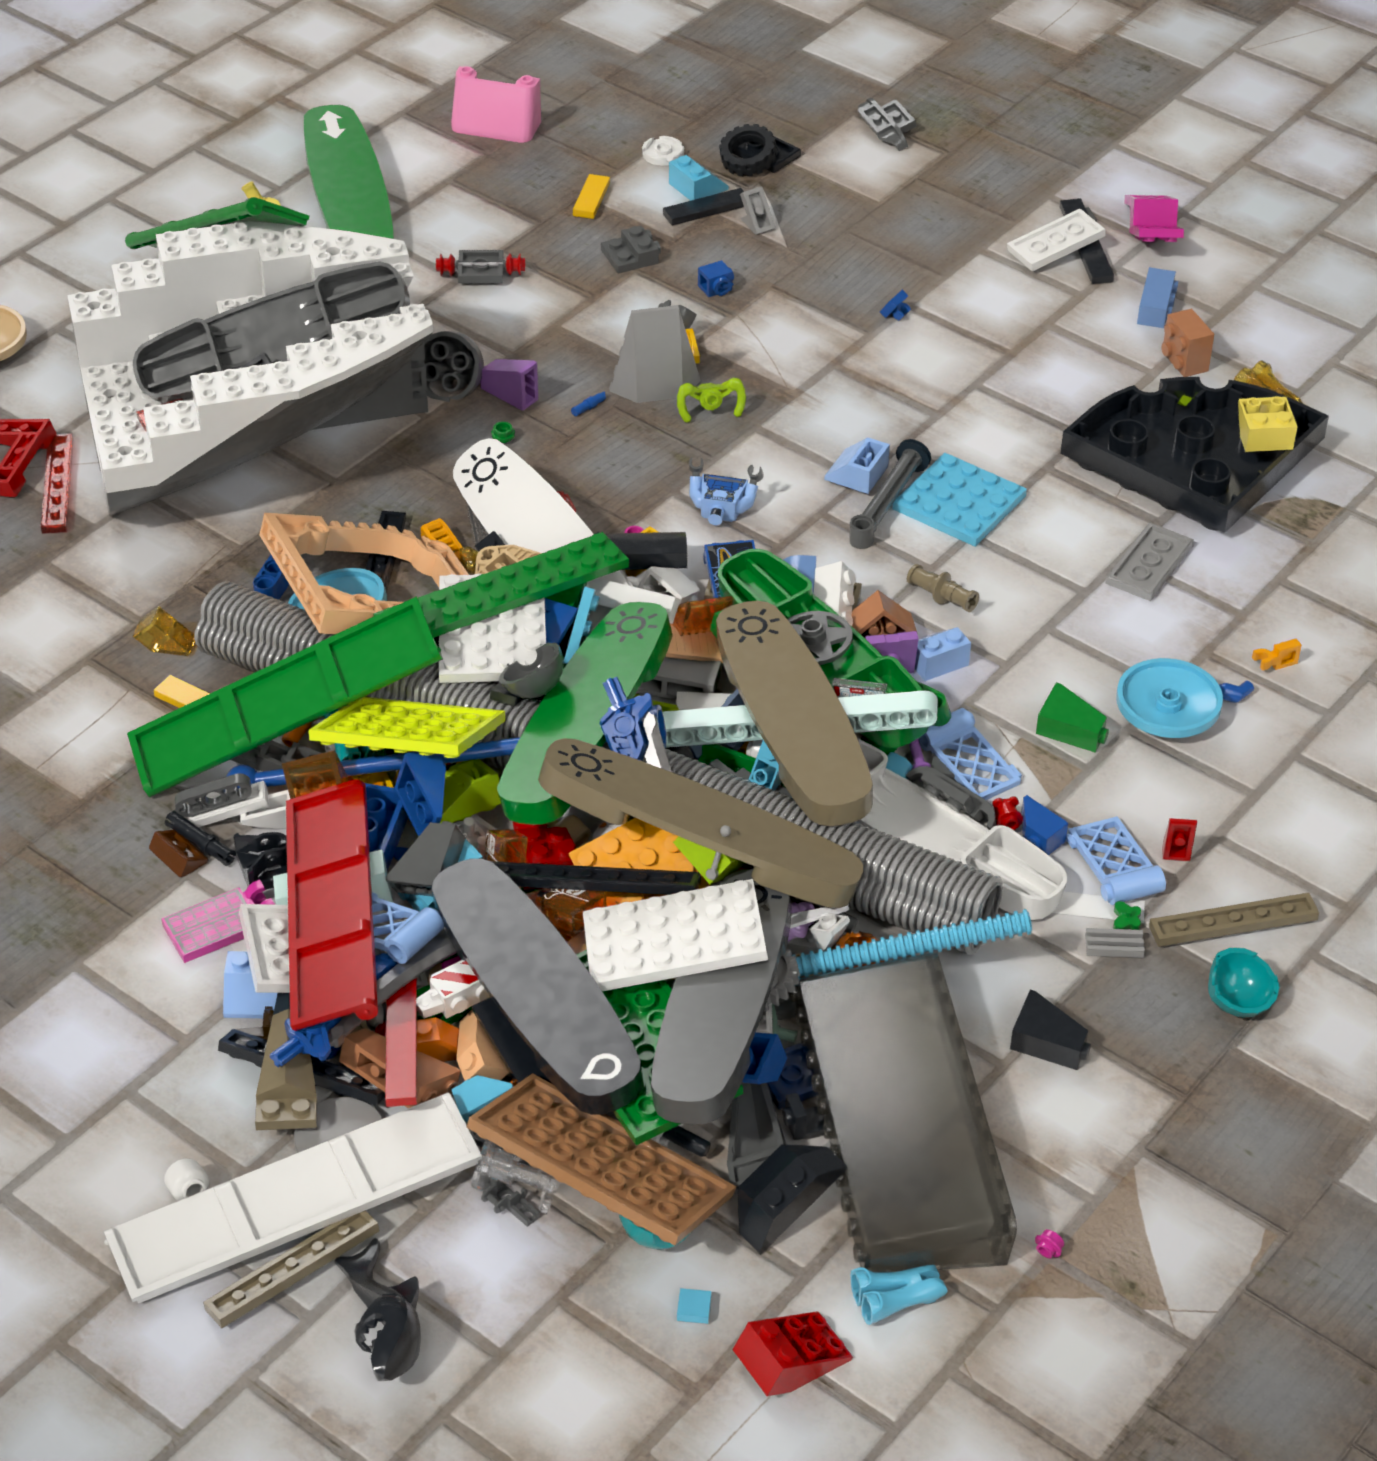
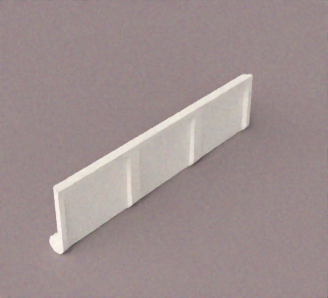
M448 1092L103 1231L106 1238L104 1243L109 1246L132 1302L137 1301L139 1304L478 1164V1160L482 1159V1155L455 1101Z

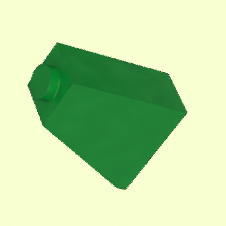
M1056 682L1038 714L1036 734L1096 753L1100 743L1105 744L1109 729L1105 728L1107 720L1105 715L1068 688Z

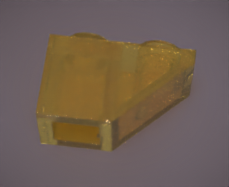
M160 606L140 619L133 634L136 640L150 651L156 653L189 656L195 645L194 634Z

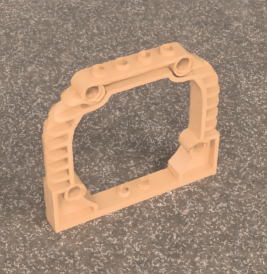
M264 513L259 535L320 634H338L372 618L373 613L403 602L380 601L366 594L351 595L330 586L319 585L304 559H302V554L322 555L325 551H344L394 556L411 562L417 571L431 576L438 587L439 576L451 574L469 575L447 544L430 540L425 536H422L420 540L416 538L412 531L404 529L401 533L395 526L388 525L385 530L378 523H374L369 528L367 523L360 522L355 527L353 522L346 521L343 527L338 521H331L328 526L322 516Z

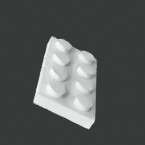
M1078 209L1007 243V250L1031 271H1035L1105 237V228L1084 211Z

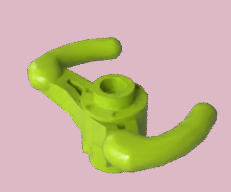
M731 378L722 384L702 383L699 387L691 383L682 384L677 394L679 414L685 423L691 421L685 401L688 395L697 399L706 410H714L722 404L723 397L732 391H736L737 404L734 415L740 417L746 403L744 385L738 378Z

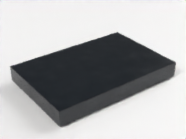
M773 136L776 142L777 156H775V162L771 163V167L767 170L775 173L800 157L801 149ZM746 142L737 146L732 153L743 159L752 158L763 151L765 146L758 142Z

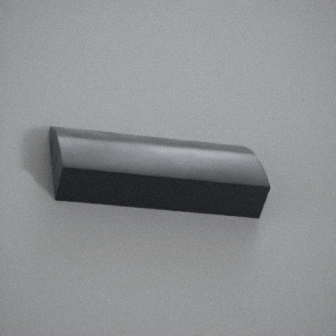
M686 532L605 534L629 558V567L622 570L648 569L652 566L676 569L687 568Z

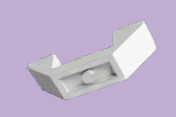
M834 913L821 916L814 926L808 928L804 938L795 937L789 941L787 950L790 949L792 953L798 954L804 952L805 955H808L809 951L818 953V949L827 951L828 947H833L839 941L850 922L849 917L835 915Z

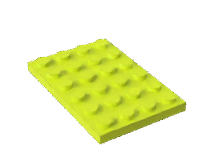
M362 697L344 706L309 729V740L320 741L322 745L341 743L349 748L369 746L371 750L388 748L394 749V752L397 753L417 751L420 755L436 753L444 754L446 758H456L471 748L476 742L484 739L491 731L496 730L499 725L506 721L504 710Z

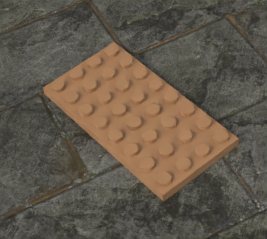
M533 1073L470 1116L467 1123V1128L477 1133L479 1137L497 1144L504 1151L518 1156L532 1167L541 1169L553 1176L557 1181L578 1190L583 1196L592 1198L606 1206L608 1210L631 1220L636 1226L645 1228L659 1236L661 1240L673 1245H677L732 1198L736 1189L735 1185L652 1139L636 1146L618 1120L607 1114L590 1115L580 1111L553 1084Z

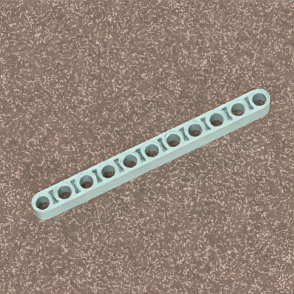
M930 691L838 698L855 733L929 727L937 721L938 699ZM745 705L663 712L666 727V747L763 740Z

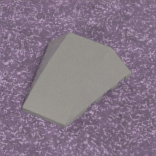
M678 305L631 310L624 335L625 341L619 352L620 358L618 365L615 366L614 379L610 383L609 391L633 402L641 403L675 399L682 384L691 383L696 386L701 380Z

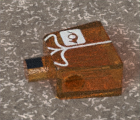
M514 829L488 830L486 833L484 859L496 862L526 863L528 837Z
M554 889L551 892L541 890L535 899L536 905L541 907V912L557 931L570 937H574L585 930L583 911L597 907H607L606 891Z

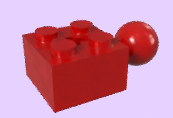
M513 822L514 832L509 852L511 862L574 865L568 853L577 848L566 827L547 828L548 823L531 825ZM523 887L524 890L544 889V888Z

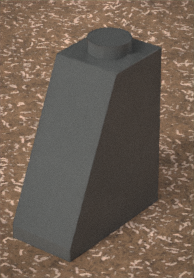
M443 821L441 824L430 822L388 873L386 881L397 893L433 897V880L440 872L458 863L466 837L454 823Z

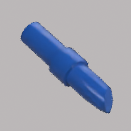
M605 391L590 396L582 403L571 408L572 414L578 416L588 409L591 410L596 407L597 404L606 399Z

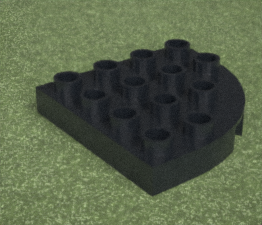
M1200 377L1160 379L1159 390L1156 392H1144L1133 385L1114 392L1097 402L1063 431L1060 454L1078 462L1080 467L1085 470L1097 471L1118 481L1119 485L1124 489L1138 491L1159 501L1160 505L1168 510H1178L1200 521L1207 529L1219 530L1225 533L1325 438L1329 415L1287 397L1297 424L1293 450L1245 452L1240 438L1238 400L1252 397L1287 396L1260 386L1235 380H1228V384L1225 387L1214 389L1204 386L1200 381ZM1183 395L1192 398L1186 406L1177 404Z

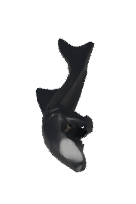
M374 1238L359 1254L337 1257L334 1262L346 1275L356 1294L367 1306V1310L355 1326L356 1343L363 1351L372 1353L371 1364L377 1381H392L406 1373L419 1356L421 1330L419 1317L416 1312L419 1297V1281L414 1276L399 1285L391 1287L377 1283L373 1279V1269L380 1253V1241ZM381 1322L384 1327L382 1330L377 1331V1338L372 1340V1346L366 1345L364 1334H368L369 1328H375L377 1323Z

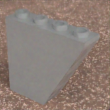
M665 656L656 677L642 683L636 693L645 694L648 692L653 696L676 700L677 692L716 693L721 676L722 663L721 661H697Z

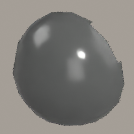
M546 643L535 649L537 658L530 665H522L518 661L512 664L508 663L499 677V682L507 691L521 698H537L547 694L557 685L563 672L564 657L557 643Z

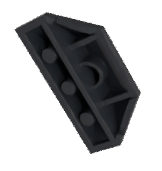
M781 1144L738 1186L739 1234L761 1255L848 1169V1166L826 1146Z

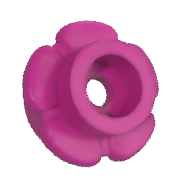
M1046 1229L1041 1235H1036L1035 1242L1038 1244L1036 1249L1042 1256L1046 1258H1052V1256L1058 1258L1061 1256L1065 1243L1056 1232Z

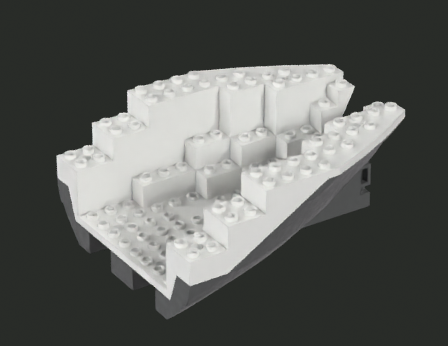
M239 221L233 224L213 225L198 229L190 228L177 232L168 231L163 234H156L159 258H148L142 261L121 262L111 265L114 289H101L99 291L78 292L67 295L84 394L90 415L109 516L146 504L214 477L267 453L310 430L428 412V399L425 391L427 390L426 367L423 359H425L424 343L433 333V323L424 304H411L400 307V314L331 324L332 339L286 346L288 361L285 362L279 361L272 364L252 365L245 368L192 375L190 378L193 398L176 403H162L152 399L140 389L133 371L132 361L135 352L142 344L192 319L199 318L205 320L259 298L313 282L323 273L380 261L393 266L401 274L408 289L414 275L409 263V254L405 242L402 240L350 231L255 221Z

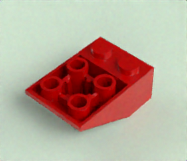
M818 1311L748 1322L732 1349L766 1396L790 1393L842 1366L853 1358L842 1340L838 1338L826 1322V1319Z

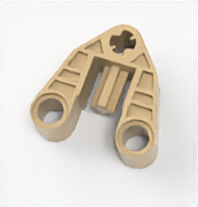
M517 545L488 546L481 549L477 554L475 574H486L542 553Z

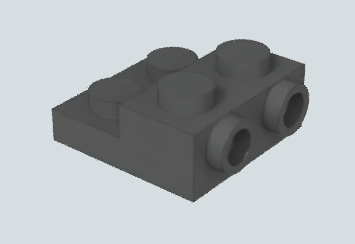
M633 226L629 229L621 230V238L601 242V251L618 274L659 264L660 244L658 241L653 242L651 231L649 229L644 230L642 226Z

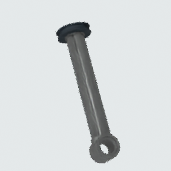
M906 439L897 447V464L864 512L850 520L849 542L853 547L866 549L873 545L877 526L912 474L924 471L930 464L932 459L931 453L922 442Z

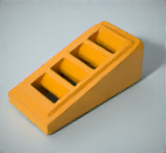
M441 518L421 526V537L425 536L430 540L447 544L452 551H455L454 554L460 562L468 559L467 552Z

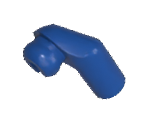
M1245 681L1239 686L1229 683L1219 684L1223 699L1232 703L1240 702L1254 691V686L1250 681Z

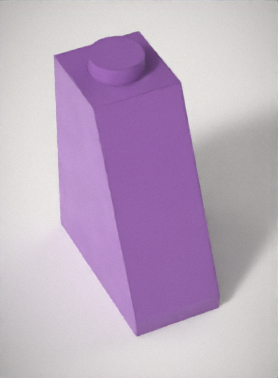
M495 359L482 369L481 389L523 411L538 400L537 362L534 360Z

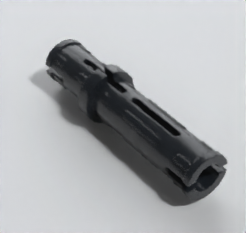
M175 810L166 816L172 822L165 820V825L198 846L203 854L213 856L225 866L230 865L235 858L232 856H236V851L220 842V838L215 834H208Z

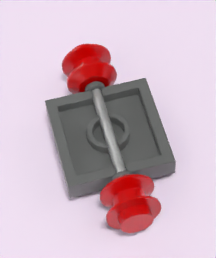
M459 250V259L456 260V263L455 257L452 254L448 258H443L442 254H440V258H436V272H440V276L444 272H449L450 276H452L456 267V270H458V283H503V269L506 267V271L510 276L513 271H518L521 276V271H525V258H521V253H519L517 258H513L511 253H509L505 262L503 250Z

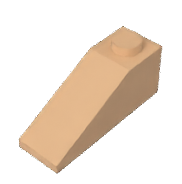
M471 1010L460 1020L456 1060L464 1081L476 1075L501 1081L509 1073V1070Z

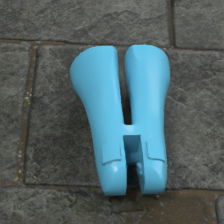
M925 1265L896 1272H872L866 1268L859 1267L851 1270L850 1273L853 1297L857 1306H861L862 1316L868 1325L876 1323L907 1307L921 1303L936 1302L937 1299L948 1292L945 1283L939 1278L940 1274L935 1265Z

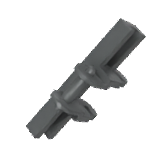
M485 1166L484 1171L480 1174H474V1180L485 1189L481 1200L483 1202L489 1200L495 1206V1213H500L507 1209L527 1227L540 1218V1212L525 1200L528 1194L526 1188L523 1187L520 1194L518 1191L513 1192L506 1186L511 1178L509 1173H504L503 1179L488 1166ZM489 1176L492 1178V1181L487 1182L483 1177ZM504 1194H510L501 1199ZM518 1203L523 1205L521 1209L516 1207ZM530 1212L533 1216L529 1219L524 1213Z

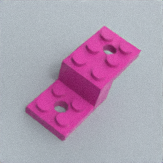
M1125 195L1124 204L1130 206L1129 233L1135 235V238L1147 242H1154L1155 237L1164 240V242H1177V238H1184V229L1177 226L1178 199L1165 195Z

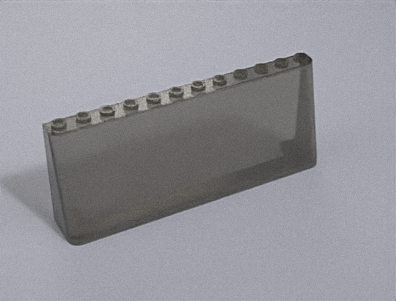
M928 953L798 978L799 984L794 985L795 992H790L791 1002L796 1003L795 1019L796 1023L801 1024L802 1028L801 1044L803 1047L807 1046L808 1049L806 1064L807 1068L812 1069L813 1072L812 1089L813 1092L818 1093V1113L824 1117V1138L830 1141L829 1149L848 1166V1169L835 1183L842 1190L841 1207L842 1211L847 1212L848 1215L847 1232L848 1236L854 1239L853 1256L855 1262L859 1263L860 1267L872 1272H896L925 1265H935L937 1270L1007 1265L1017 1234L1016 1216L938 954Z

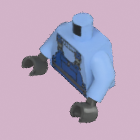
M690 458L689 470L692 472V476H690L689 495L696 508L701 509V516L708 518L710 524L720 525L722 521L733 522L739 514L744 513L753 506L758 490L756 484L764 477L761 467L756 475L752 474L754 471L753 465L748 467L749 483L746 479L703 474L700 477V473L704 468L703 459L701 458L700 466L694 467L692 465V458Z

